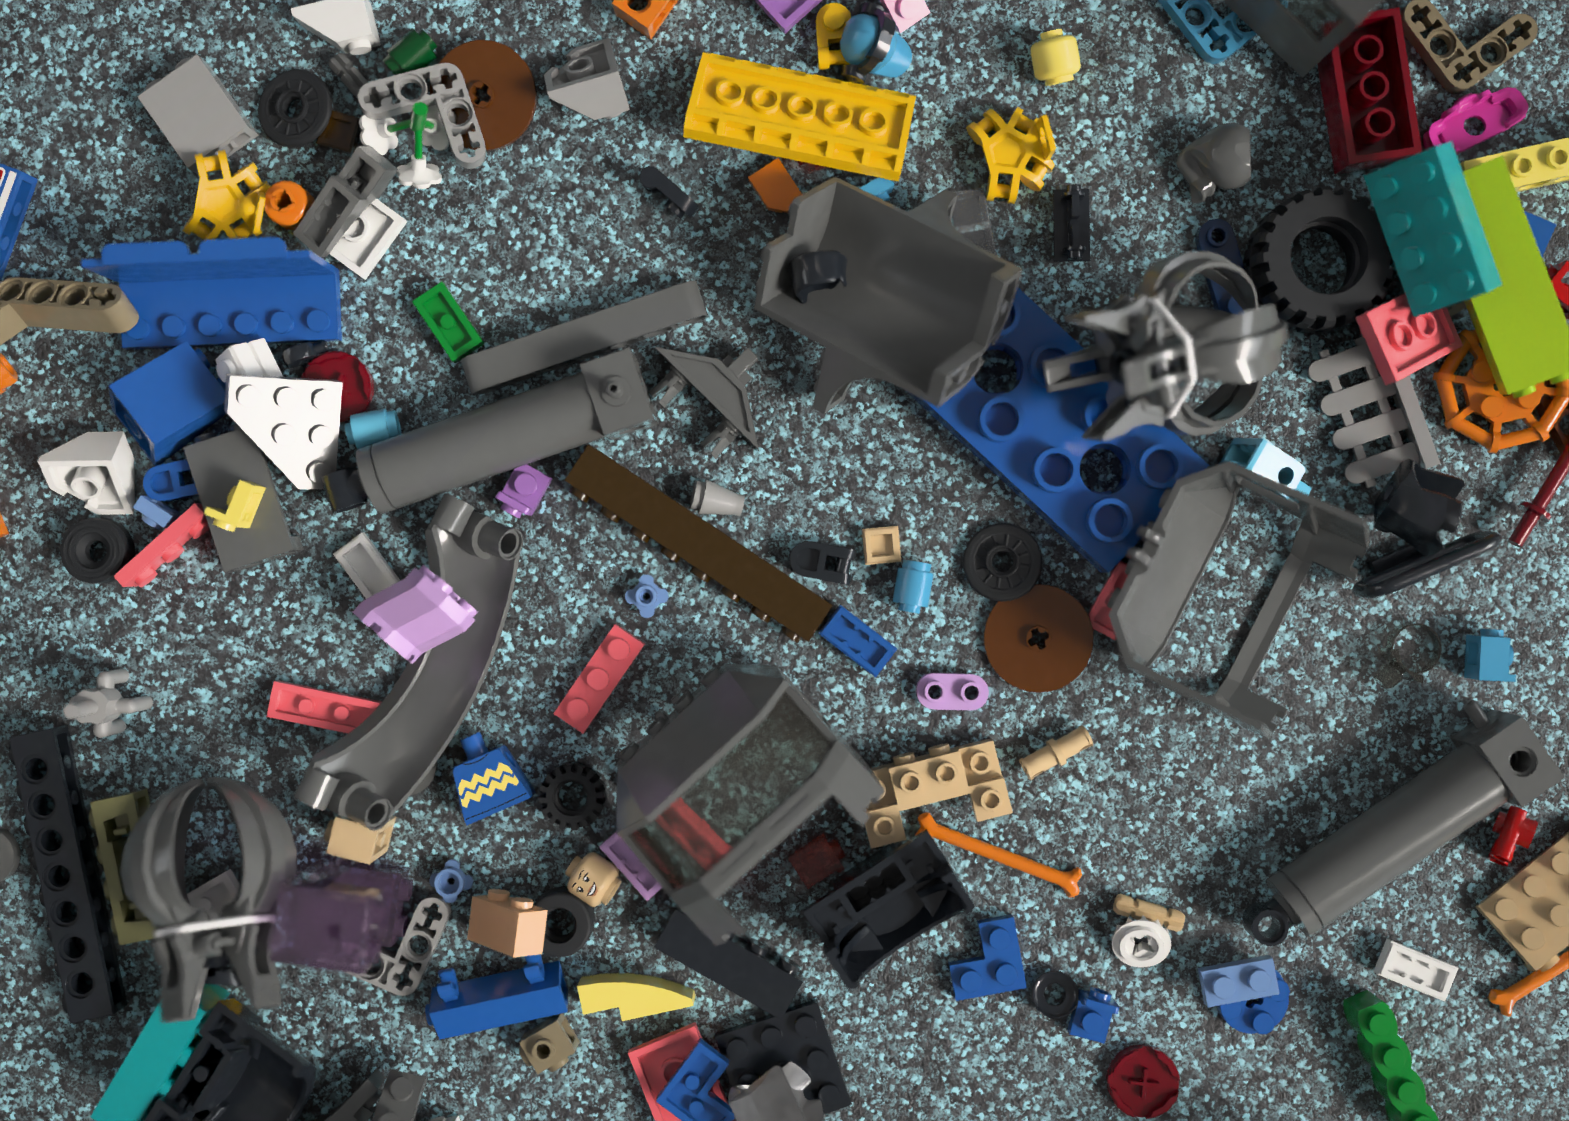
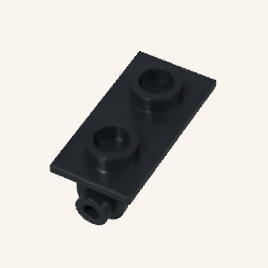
M1079 184L1067 185L1066 189H1053L1054 262H1090L1089 189H1081Z

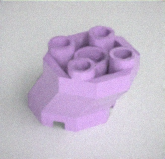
M422 565L419 570L415 567L405 579L362 601L352 613L368 627H371L380 638L401 656L413 664L422 653L465 632L474 623L475 619L473 617L478 612L468 602L453 592V589L439 576Z

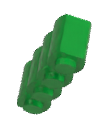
M1368 990L1344 999L1343 1009L1345 1017L1350 1026L1358 1033L1357 1043L1363 1058L1371 1065V1076L1375 1088L1385 1098V1110L1389 1121H1439L1434 1110L1426 1103V1091L1421 1078L1411 1069L1412 1059L1406 1043L1397 1035V1021L1390 1007Z

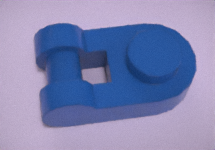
M187 459L154 466L145 473L143 478V488L146 494L157 501H174L199 496L195 482L189 485L184 483L182 473L191 471Z

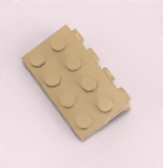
M1569 831L1475 906L1525 962L1523 965L1529 971L1540 969L1542 972L1549 970L1560 960L1557 954L1567 946L1569 947Z

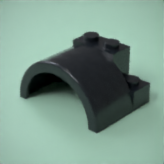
M235 998L220 1000L199 1031L203 1038L167 1096L158 1098L145 1121H193L194 1114L203 1110H209L211 1113L202 1121H297L313 1090L316 1071L312 1063L260 1026L258 1023L261 1018Z

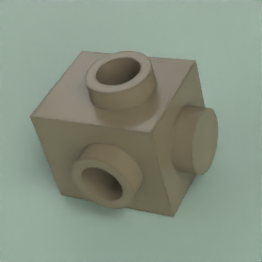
M562 1013L554 1015L526 1031L519 1042L521 1046L519 1047V1052L528 1067L533 1066L537 1074L546 1069L554 1072L569 1061L568 1056L576 1052L580 1041Z

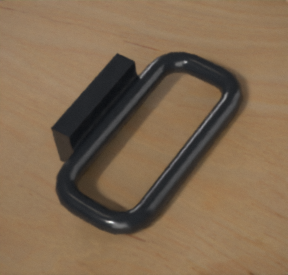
M1494 531L1469 534L1444 544L1442 551L1430 556H1423L1416 548L1408 544L1368 561L1367 564L1372 575L1357 582L1353 586L1352 592L1358 598H1376L1391 594L1496 548L1501 543L1502 537Z

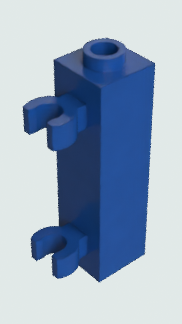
M541 954L524 956L527 965H524L521 969L457 982L456 973L453 968L439 970L438 975L441 983L437 984L436 987H432L430 1003L426 1004L425 1007L427 1023L429 1026L434 1025L440 1040L567 1013L568 984L560 961L543 964Z

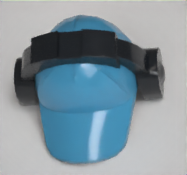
M873 2L862 3L858 14L852 16L846 22L843 30L842 39L840 40L841 53L849 65L841 67L839 79L864 84L868 73L887 78L902 75L912 62V52L908 43L895 32V21L892 20L884 7Z

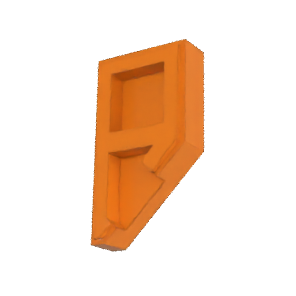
M779 158L748 177V181L770 211L788 213L791 202L796 197L802 195Z

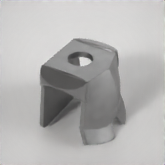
M792 1061L782 1068L778 1065L772 1067L752 1085H734L729 1092V1105L737 1121H823L821 1100H807L803 1094V1090L811 1083V1078Z

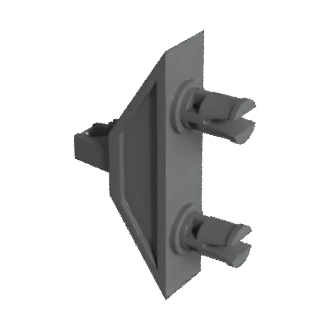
M655 347L657 352L671 364L669 366L671 370L648 393L655 398L668 388L659 401L660 405L666 408L667 404L686 385L688 387L692 385L722 415L721 419L723 421L700 442L704 448H707L720 438V441L711 452L715 459L737 436L740 438L744 436L759 451L745 386L752 379L747 371L758 361L757 355L749 348H746L735 360L728 355L721 361L716 358Z

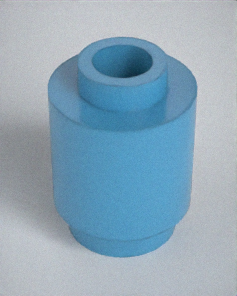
M903 560L902 568H898L892 600V602L899 603L898 610L920 614L921 607L928 608L934 575L930 573L932 564Z

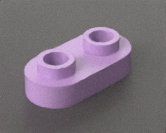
M927 673L918 680L915 690L919 702L926 708L934 710H976L986 703L989 696L986 682L978 675L971 673ZM932 685H938L941 688V694L937 698H931L928 694V690ZM968 686H975L977 689V695L973 699H967L964 695V691Z

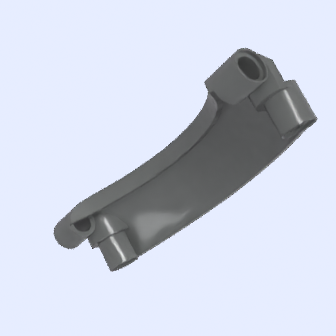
M446 493L443 495L425 531L429 570L439 576L453 589V592L460 598H463L478 612L473 617L475 621L465 632L422 653L413 664L408 662L390 693L363 723L342 739L313 756L293 796L295 799L319 810L325 811L327 808L340 816L352 819L362 826L376 831L387 824L393 814L414 792L452 740L471 708L486 677L511 603L520 552L523 546V536L519 530L498 523L486 515L473 511V506Z

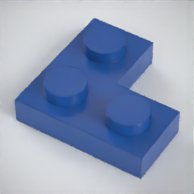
M1009 914L977 920L983 956L948 962L955 1000L959 1001L1027 988L1014 916Z
M700 1038L658 1094L656 1102L681 1121H733L735 1116L730 1105L710 1091L729 1065L730 1060Z

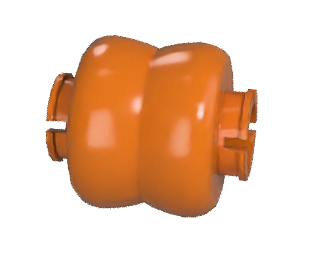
M283 180L274 183L268 188L265 194L264 209L268 217L279 226L287 230H296L314 203V198L301 185L293 181Z

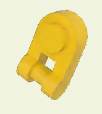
M840 3L824 5L820 8L816 17L819 70L830 69V65H849L844 59L841 50L829 51L828 43H840L846 22L851 18L849 10Z

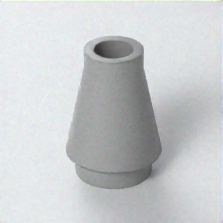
M707 479L704 482L696 480L691 495L690 509L698 510V514L740 516L744 506L745 495L737 494Z

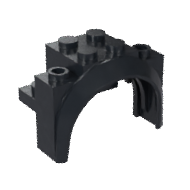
M926 829L898 848L894 843L886 845L834 879V889L805 907L803 913L823 942L824 955L848 990L859 987L865 975L913 939L962 913L970 915L976 906L960 878Z

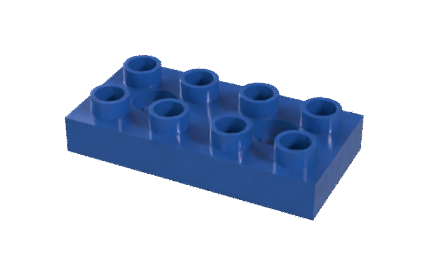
M1017 288L1002 332L995 345L990 343L986 350L1004 351L1014 360L1016 365V383L1010 392H986L977 385L973 377L963 389L939 408L908 391L906 392L1100 573H1109L1126 555L1129 547L1133 548L1141 539L1136 534L1140 525L1147 527L1150 521L1156 522L1162 510L1159 508V502L1168 487L1173 488L1178 479L1205 470L1209 465L1174 432L1167 430L1164 426L1152 424L1139 425L1126 432L1123 436L1106 441L1083 439V433L1109 407L1106 399V393L1109 389L1108 382H1097L1047 392L1042 361L1077 352L1084 348L1020 288ZM1094 359L1070 364L1071 377L1095 369ZM1090 448L1091 450H1111L1120 460L1122 476L1118 486L1112 492L1111 490L1105 492L1091 491L1083 483L1080 476V464L1083 455Z

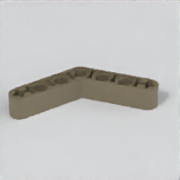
M11 277L0 282V346L28 326L124 333L132 329L139 320L138 311L118 285Z

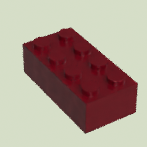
M1400 7L1372 11L1317 64L1335 175L1386 167L1422 152ZM1343 17L1327 18L1315 31L1321 37H1325L1343 20Z

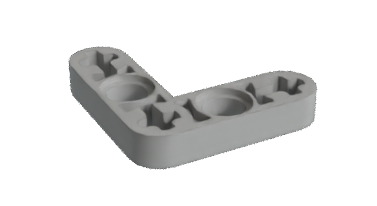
M440 63L371 81L360 88L358 93L360 109L364 115L374 120L411 112L413 105L417 102H423L427 107L437 105L456 162L461 167L473 169L479 167L485 161V141L463 75L454 64ZM448 75L450 80H454L452 81V88L446 89L444 84H440L441 76ZM425 79H430L434 94L428 95ZM408 83H415L421 87L422 93L418 98L409 100L402 96V87ZM394 88L395 97L398 102L396 104H393L392 97L390 96L389 89ZM377 94L379 99H382L381 107L374 108L372 103H368L371 101L370 95ZM459 107L466 110L469 117L465 123L457 125L450 122L447 116L451 109ZM467 132L471 146L477 148L474 157H468L466 152H462L464 144L461 135Z
M431 894L425 897L417 906L397 953L349 932L336 931L321 944V957L328 965L399 996L409 995L418 988L423 980L450 918L451 904L445 902L439 894ZM434 903L439 905L438 912L442 916H437L432 921L430 928L422 927L430 914L425 907L429 908ZM420 935L427 939L429 948L426 953L417 954L412 951L410 939L413 936ZM338 941H342L344 943L342 947L343 950L351 954L354 953L357 950V948H360L361 951L354 959V964H351L350 960L354 957L353 955H350L348 953H342L339 957H337L336 955H334L335 948L331 945H335ZM366 954H375L379 957L381 968L378 972H369L364 968L362 961ZM409 961L415 962L416 964L409 973V978L413 982L409 981L405 986L400 984L401 977L396 975V973L401 974Z

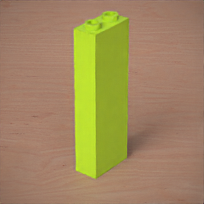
M1503 155L1463 171L1502 282L1501 286L1488 293L1464 300L1499 393L1504 395L1512 394L1513 398H1519L1535 392V385L1550 380L1551 384H1556L1569 379V327Z

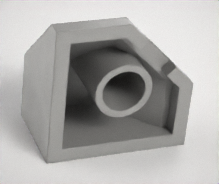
M609 38L575 47L566 55L568 62L559 70L557 67H552L544 74L549 99L594 120L615 118L622 112L630 110Z

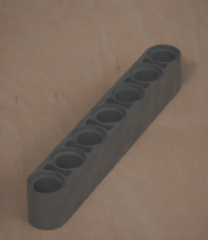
M688 281L462 358L460 362L472 396H476L698 322L706 318L708 314L697 281Z

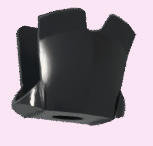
M1406 459L1402 461L1375 501L1373 527L1378 531L1393 533L1416 548L1423 556L1434 555L1442 551L1444 545L1438 538L1439 531L1444 530L1454 533L1457 531L1461 521L1464 503L1455 498L1463 489L1464 480L1422 468L1415 460Z

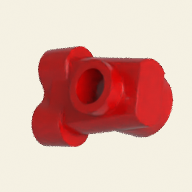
M1510 806L1507 813L1499 811L1492 828L1493 832L1499 834L1491 847L1487 859L1496 864L1508 866L1513 858L1516 848L1515 844L1527 849L1529 848L1536 832L1538 821L1527 818V811L1515 806Z

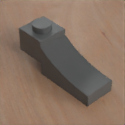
M358 146L339 175L330 177L293 235L319 257H327L360 214L375 199L380 198L398 169L373 147Z

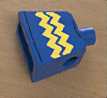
M480 732L460 740L468 760L453 767L452 771L466 825L525 801L536 793L532 784L505 745L488 751Z

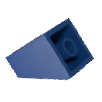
M187 341L108 385L112 412L154 466L162 464L227 414L224 411L226 382L213 376L208 369L210 368V363L200 349L193 350Z

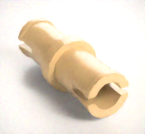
M1080 725L1077 729L1057 740L1049 739L1046 741V746L1019 759L1020 765L1027 777L1032 780L1055 765L1061 767L1067 764L1066 759L1088 747H1092L1093 741L1086 728Z

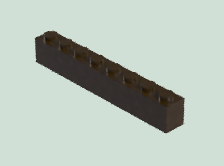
M588 444L564 480L572 485L569 490L571 494L585 503H588L590 498L602 505L600 513L616 523L622 518L632 525L629 532L646 543L651 538L663 545L659 552L676 563L681 558L693 565L690 572L706 583L711 578L723 585L720 590L721 593L736 603L743 598L753 605L750 610L751 613L767 623L773 618L783 625L780 632L799 643L801 638L808 642L810 641L833 606L590 444Z

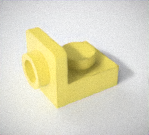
M239 480L238 485L231 489L227 497V505L229 506L227 511L206 506L203 514L214 518L213 525L234 532L236 527L250 528L266 487L254 482Z

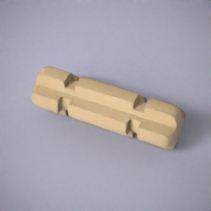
M1117 894L1114 900L1113 911L1116 914L1125 917L1131 915L1136 920H1140L1144 915L1148 921L1152 922L1158 919L1161 926L1164 925L1166 929L1176 932L1181 931L1184 926L1185 915L1181 911L1171 908L1167 910L1164 906L1141 899L1134 901L1131 896Z

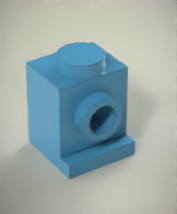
M1480 628V635H1466L1464 678L1516 682V675L1509 674V666L1513 662L1514 651L1510 645L1511 638L1504 637V630Z

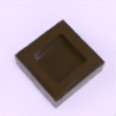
M332 110L329 123L317 138L316 144L320 147L352 155L356 150L361 133L360 118Z

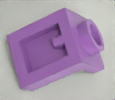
M528 464L517 467L512 472L502 492L498 491L495 498L503 502L500 507L501 509L517 518H520L522 513L532 516L553 478Z

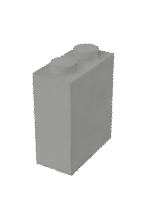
M197 54L194 57H188L178 62L174 71L164 78L151 81L146 86L145 91L137 96L187 168L197 175L199 173L195 154L202 153L203 157L218 155L217 151L225 150L228 158L259 136L211 66Z

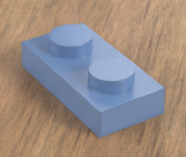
M1270 955L1197 968L1203 1001L1208 1008L1280 994L1274 961Z

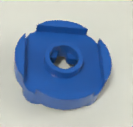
M1277 970L1275 971L1280 994L1259 998L1257 1002H1253L1251 1005H1247L1246 1000L1217 1006L1220 1015L1231 1027L1248 1034H1268L1283 1019L1289 1004L1290 990Z

